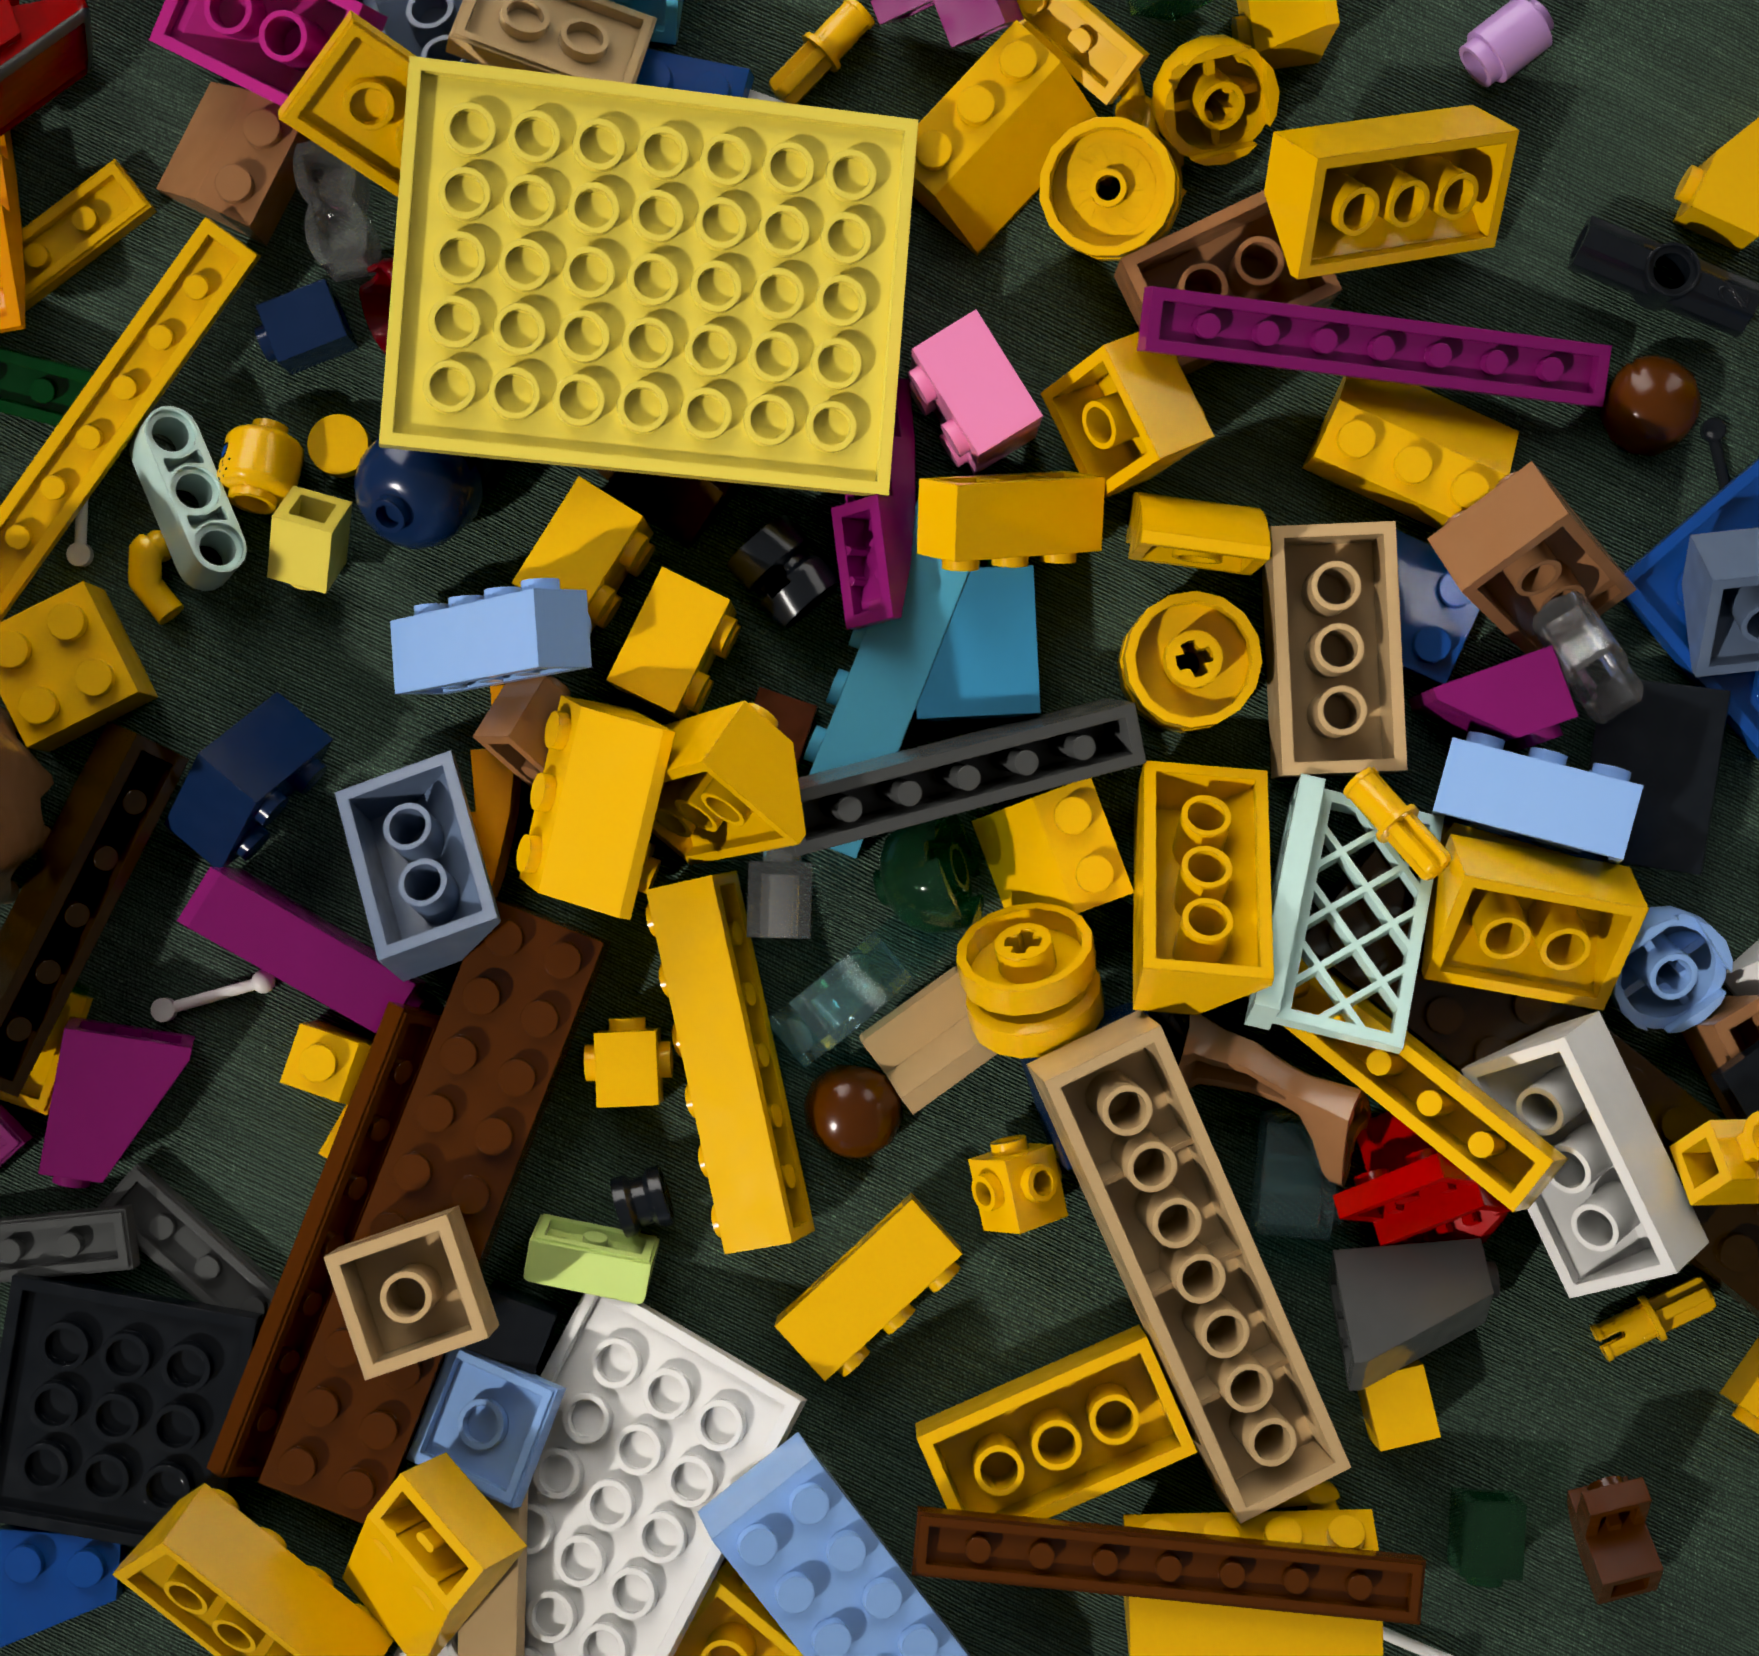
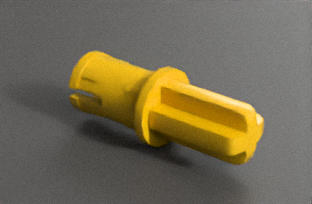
M844 0L843 4L814 33L806 32L802 36L804 44L770 78L769 87L779 100L798 104L830 70L837 72L841 68L839 60L867 30H870L875 25L873 17L857 0Z
M1368 767L1362 770L1348 782L1343 790V794L1357 806L1378 830L1376 833L1377 840L1380 843L1389 842L1421 879L1429 881L1448 867L1451 855L1417 817L1419 814L1418 807L1414 804L1406 805L1379 775L1375 767Z
M1693 1277L1650 1299L1641 1295L1637 1297L1639 1304L1598 1324L1594 1323L1589 1327L1594 1339L1599 1342L1621 1332L1619 1337L1599 1346L1606 1360L1611 1362L1615 1360V1357L1655 1338H1658L1660 1342L1667 1340V1332L1713 1311L1716 1307V1302L1706 1282L1701 1277Z

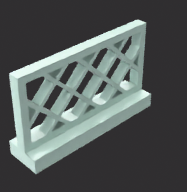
M1301 773L1290 798L1271 890L1274 981L1271 987L1250 994L1244 1025L1270 1030L1272 1024H1277L1400 1054L1405 1042L1433 879L1426 881L1418 876L1417 880L1411 872L1412 868L1401 858L1389 842L1380 843L1377 840L1376 833L1378 830L1350 799H1347L1341 792L1324 788L1326 779ZM1330 810L1354 815L1367 833L1342 847L1327 826ZM1419 811L1417 817L1440 842L1445 817ZM1374 842L1392 869L1367 882L1349 855ZM1323 845H1325L1331 854L1321 859ZM1338 863L1356 890L1331 904L1316 883L1319 872ZM1399 877L1413 896L1414 902L1410 910L1393 918L1374 891ZM1363 898L1382 926L1357 940L1338 912ZM1313 900L1320 911L1310 916ZM1326 919L1345 947L1319 961L1305 941V936L1308 929ZM1410 922L1408 935L1406 936L1400 927ZM1388 934L1404 957L1401 967L1383 977L1363 948ZM1352 955L1371 984L1345 998L1326 970ZM1302 958L1308 969L1298 974ZM1314 977L1334 1004L1333 1007L1319 1015L1291 1009L1295 988ZM1399 980L1396 996L1389 985ZM1378 992L1393 1013L1390 1033L1366 1027L1352 1007ZM1341 1014L1346 1022L1333 1018Z

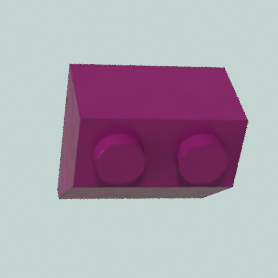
M1552 645L1439 685L1408 699L1412 711L1467 736L1469 731L1501 738L1505 742H1509L1512 752L1564 735L1559 723L1578 717Z

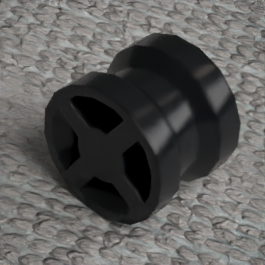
M659 1165L646 1168L643 1175L630 1179L625 1175L610 1179L616 1213L624 1235L627 1238L638 1235L642 1228L655 1223L661 1227L675 1224L670 1193Z

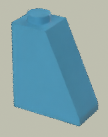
M990 559L982 560V567H979V570L970 571L916 706V723L1031 718L1041 713L1033 565L1019 568L998 567L991 565Z

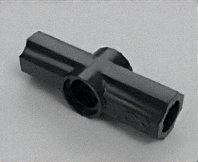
M1591 216L1586 221L1569 256L1567 269L1631 294L1635 302L1645 309L1654 311L1668 309L1734 337H1738L1744 332L1759 304L1758 283L1700 260L1695 252L1685 244L1677 242L1661 244L1595 216ZM1654 265H1663L1670 269L1675 279L1674 289L1664 288L1658 284L1654 277Z

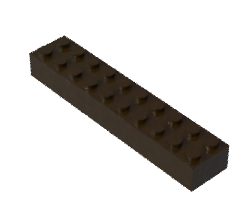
M1376 845L1365 846L1353 861L1367 882L1392 869ZM1411 870V872L1414 874V876H1415V877L1417 878V880H1418V875H1417L1414 871ZM1343 873L1326 894V897L1332 904L1356 890L1346 874ZM1399 877L1374 891L1393 918L1398 917L1413 907L1414 898ZM1363 898L1338 912L1357 940L1382 926ZM1316 907L1310 916L1320 911L1319 908ZM1326 919L1306 931L1305 941L1319 961L1345 947ZM1410 922L1400 927L1406 936L1408 935ZM1425 924L1407 1031L1462 1075L1461 1069L1479 1059L1547 1027L1589 1014L1582 1007L1424 979L1422 975V962L1426 932ZM1388 934L1363 948L1383 977L1402 966L1404 956ZM1352 955L1329 968L1357 992L1371 984ZM1399 980L1389 985L1396 996ZM1378 992L1367 998V1000L1391 1019L1393 1018V1013ZM1609 1030L1681 1181L1669 1146L1707 1121L1721 1119ZM1759 1204L1692 1206L1710 1243L1689 1263L1759 1319Z

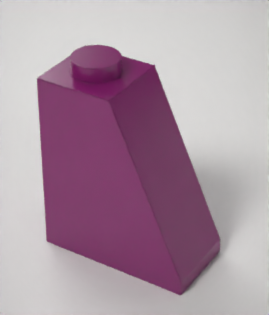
M70 1016L64 1027L38 1174L53 1176V1183L69 1188H87L91 1182L103 1183L189 1062L195 1036Z

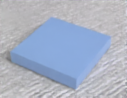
M464 1347L447 1352L406 1459L419 1465L446 1452L483 1495L510 1508L521 1507L566 1388L536 1374L526 1372Z

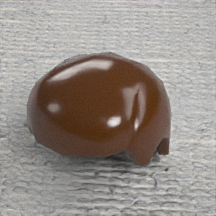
M1646 355L1636 358L1632 363H1627L1615 375L1604 400V405L1600 408V416L1613 442L1631 454L1655 456L1675 447L1689 433L1700 413L1702 401L1695 376L1673 359Z
M839 1064L831 1067L812 1082L803 1104L806 1127L819 1144L834 1154L848 1158L871 1157L893 1142L903 1119L901 1098L891 1082L888 1081L886 1075L875 1069L863 1066Z

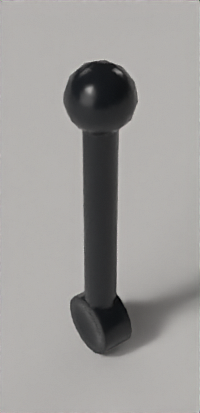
M1710 418L1701 424L1700 435L1704 441L1709 443L1719 489L1721 490L1731 481L1721 442L1726 433V426L1721 419Z

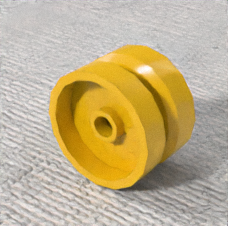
M1094 117L1069 128L1050 148L1040 171L1039 201L1048 225L1068 246L1099 261H1119L1120 258L1154 243L1170 233L1181 207V179L1172 155L1147 127L1124 117ZM1113 177L1117 178L1121 186L1118 196L1112 200H1105L1098 194L1100 186H1110L1113 182Z
M1190 591L1171 594L1144 611L1123 638L1117 666L1121 690L1129 702H1135L1137 714L1155 727L1185 733L1208 729L1241 710L1257 687L1263 662L1259 636L1243 611L1224 597L1201 591ZM1185 653L1192 655L1196 659L1197 670L1194 674L1191 669L1180 670L1177 666L1176 660Z
M1040 902L1012 905L989 913L968 928L957 944L956 964L961 986L966 992V1008L971 1029L979 1043L996 1054L1020 1059L1042 1057L1094 1032L1104 1016V994L1100 974L1096 969V950L1092 930L1081 915L1064 906Z

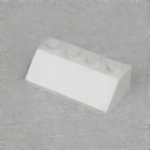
M1600 1011L1547 1027L1461 1069L1463 1075L1568 1158L1527 1210L1569 1299L1677 1274L1710 1243L1693 1207L1689 1203L1683 1185Z

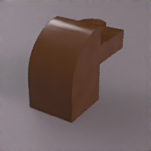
M1609 1476L1594 1481L1588 1486L1567 1491L1568 1513L1578 1553L1597 1605L1658 1589L1664 1569L1645 1523L1652 1499L1643 1477L1629 1480L1627 1476Z

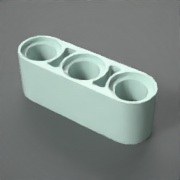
M161 406L149 414L131 440L129 449L131 461L179 575L185 583L194 589L201 591L215 590L223 586L245 560L247 552L246 541L224 487L217 477V470L197 423L183 409L174 406ZM152 434L166 436L173 442L176 451L163 450L156 444ZM176 490H184L191 493L199 502L200 508L194 509L184 505L177 497ZM199 546L211 547L217 551L222 558L223 565L217 566L205 560Z

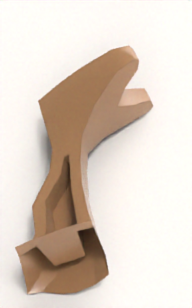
M1203 1014L1188 1015L1189 1029L1179 1063V1069L1188 1089L1198 1084L1249 1092L1278 1102L1299 1114L1312 1139L1323 1174L1328 1181L1344 1187L1350 1171L1356 1138L1362 1130L1367 1129L1371 1118V1107L1366 1093L1356 1087L1309 1075L1287 1063L1259 1043L1226 1029Z

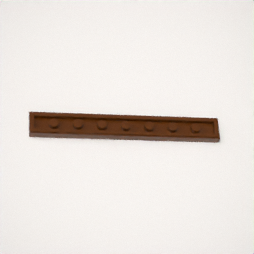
M391 1001L387 1004L206 1467L220 1478L260 1477L334 1290L323 1257L339 1246L353 1242L441 1018V1015L429 1009Z
M917 1506L911 1574L915 1576L1420 1625L1426 1560L1422 1555Z

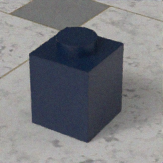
M325 278L255 305L263 325L255 327L254 330L268 362L277 360L291 375L359 348L339 296Z

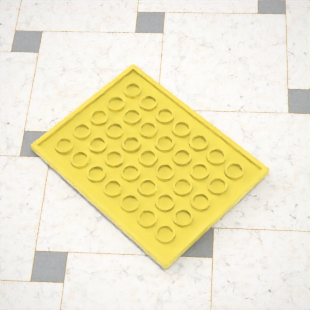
M409 56L379 447L868 497L875 494L889 496L918 119Z

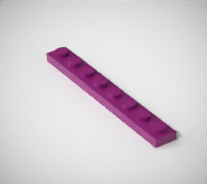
M1157 286L1144 288L1137 351L1587 407H1603L1612 350L1611 345Z

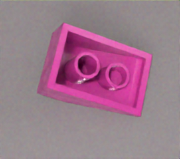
M165 0L149 41L282 106L350 10L381 32L388 17L356 0Z

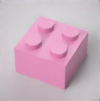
M977 309L912 348L910 371L907 372L911 380L909 385L911 396L925 416L934 411L943 431L939 439L957 467L966 463L972 474L976 475L1036 438L1043 414Z

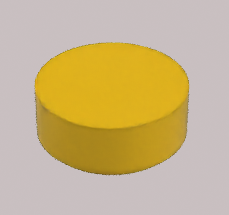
M332 414L320 419L312 427L308 436L307 448L311 460L319 469L332 477L347 478L356 474L359 461L366 449L372 444L367 430L357 420L344 414Z

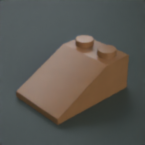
M1532 461L1519 471L1505 476L1492 491L1468 509L1454 514L1441 529L1427 538L1461 592L1525 654L1550 645L1553 646V649L1637 590L1559 491Z

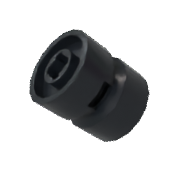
M787 514L781 515L757 532L730 558L726 565L748 592H761L763 597L760 607L781 631L789 629L804 618L840 584L839 575L821 554L809 555L806 552L808 539ZM785 572H786L787 578H788L790 581L786 580V579L783 577V574H784Z

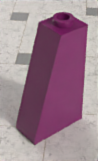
M210 867L177 919L179 923L374 1033H377L389 1001L423 1008L426 1000L418 996L426 984L425 981L416 977L403 982L378 961L375 950L242 868Z

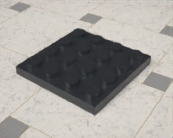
M22 1273L12 1275L0 1346V1523L136 1547L181 1498L202 1484L206 1483L211 1488L220 1489L232 1496L235 1477L220 1478L206 1467L260 1332L263 1314L60 1277L47 1278Z

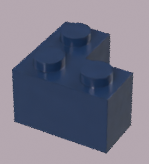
M276 692L198 753L164 825L213 867H227L239 856L245 861L249 860L263 847L270 837V832L265 827L285 808L289 801L288 796L295 790H298L301 794L307 793L324 775L327 766L321 761L333 738L280 693Z

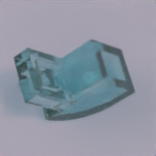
M874 931L769 1018L771 1028L801 1065L806 1068L822 1054L831 1050L914 978Z

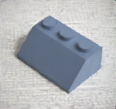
M1759 527L1691 534L1682 578V591L1692 672L1695 677L1759 671Z
M449 750L335 792L378 961L403 982L462 961L501 922L455 754Z

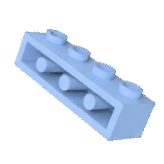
M558 578L526 579L521 581V587L484 589V595L453 596L448 598V603L415 605L413 616L390 621L395 694H451L592 667L590 646L592 624L588 613L587 590L560 589V579Z

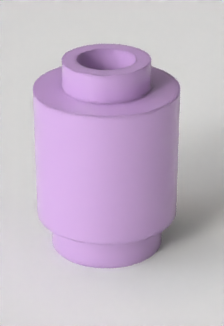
M1510 0L1468 33L1467 42L1459 48L1460 59L1467 72L1480 85L1489 87L1494 82L1504 83L1551 47L1553 41L1551 30L1554 28L1553 19L1544 5L1537 0Z

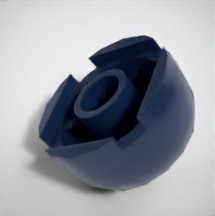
M379 438L366 449L359 461L355 474L356 504L364 520L380 537L400 547L424 549L444 544L476 517L483 500L482 476L476 465L470 470L462 456L380 448Z

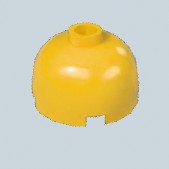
M1224 34L1201 35L1180 45L1163 62L1153 83L1151 107L1161 134L1178 153L1189 157L1193 162L1203 166L1226 165L1248 155L1258 145L1253 140L1262 132L1265 124L1271 127L1277 116L1280 90L1274 69L1252 46Z

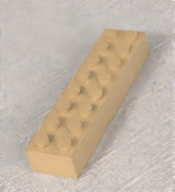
M1137 1010L1026 1064L1214 1489L1236 1520L1242 1524L1350 1469L1351 1465L1161 1025L1143 1011Z

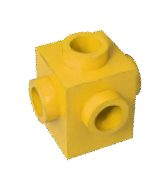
M1012 1135L991 1141L990 1152L968 1159L973 1180L971 1185L972 1195L979 1208L983 1231L1022 1234L1068 1216L1061 1183L1062 1171L1059 1162L1056 1160L1053 1144L1027 1143L1026 1135Z

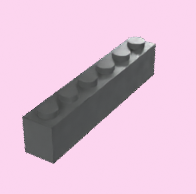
M1104 698L799 777L806 835L799 845L779 848V850L797 857L1146 763L1135 702Z

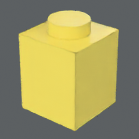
M293 485L272 515L267 578L288 583L300 590H313L327 594L347 562L353 502Z

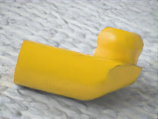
M152 530L147 535L139 534L129 545L128 584L155 620L162 625L174 619L184 609V605L162 579V562L170 560L171 555L161 530Z

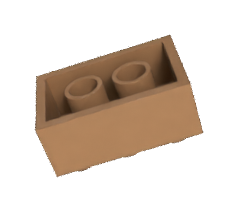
M1264 190L1120 258L1114 273V278L1139 329L1144 288L1148 286L1319 308L1330 307L1343 290L1335 274L1299 280L1290 275ZM1177 356L1184 375L1215 362L1214 360Z

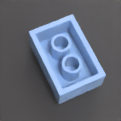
M1469 731L1466 740L1452 737L1432 812L1434 815L1445 817L1443 824L1455 822L1590 860L1619 864L1624 860L1644 786L1629 782L1631 777L1630 771L1601 763H1593L1592 770L1589 771L1566 766L1568 756L1537 747H1530L1527 756L1503 750L1505 740L1479 732Z

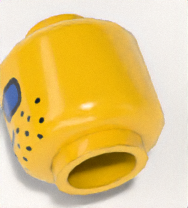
M256 418L252 421V424L239 425L226 435L217 477L222 483L226 494H228L229 502L235 507L255 514H272L276 511V507H279L293 485L298 486L304 462V449L295 438L288 434V427L281 422L268 418Z

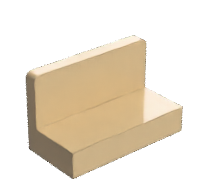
M957 966L948 970L866 1029L859 1037L864 1047L886 1074L899 1097L913 1115L997 1055L980 1044L971 1029L966 1008V992L961 986Z

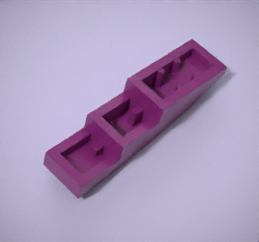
M898 378L889 496L875 494L868 497L845 494L846 503L831 508L846 630H857L902 617L911 565L916 503L915 437L909 379Z

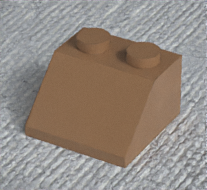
M210 82L156 189L160 193L267 246L318 145L279 120L278 110L281 107L280 105L248 89Z

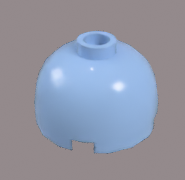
M1673 906L1648 907L1649 910L1609 1000L1637 1028L1648 1031L1647 1028L1664 1029L1667 1033L1683 1032L1704 1022L1721 1005L1727 993L1721 987L1726 979V970L1732 973L1733 959L1726 940L1700 916Z

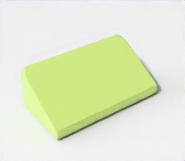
M544 1213L540 1215L530 1237L523 1276L526 1281L634 1304H642L647 1295L660 1239L657 1236L642 1233L627 1238L622 1229Z

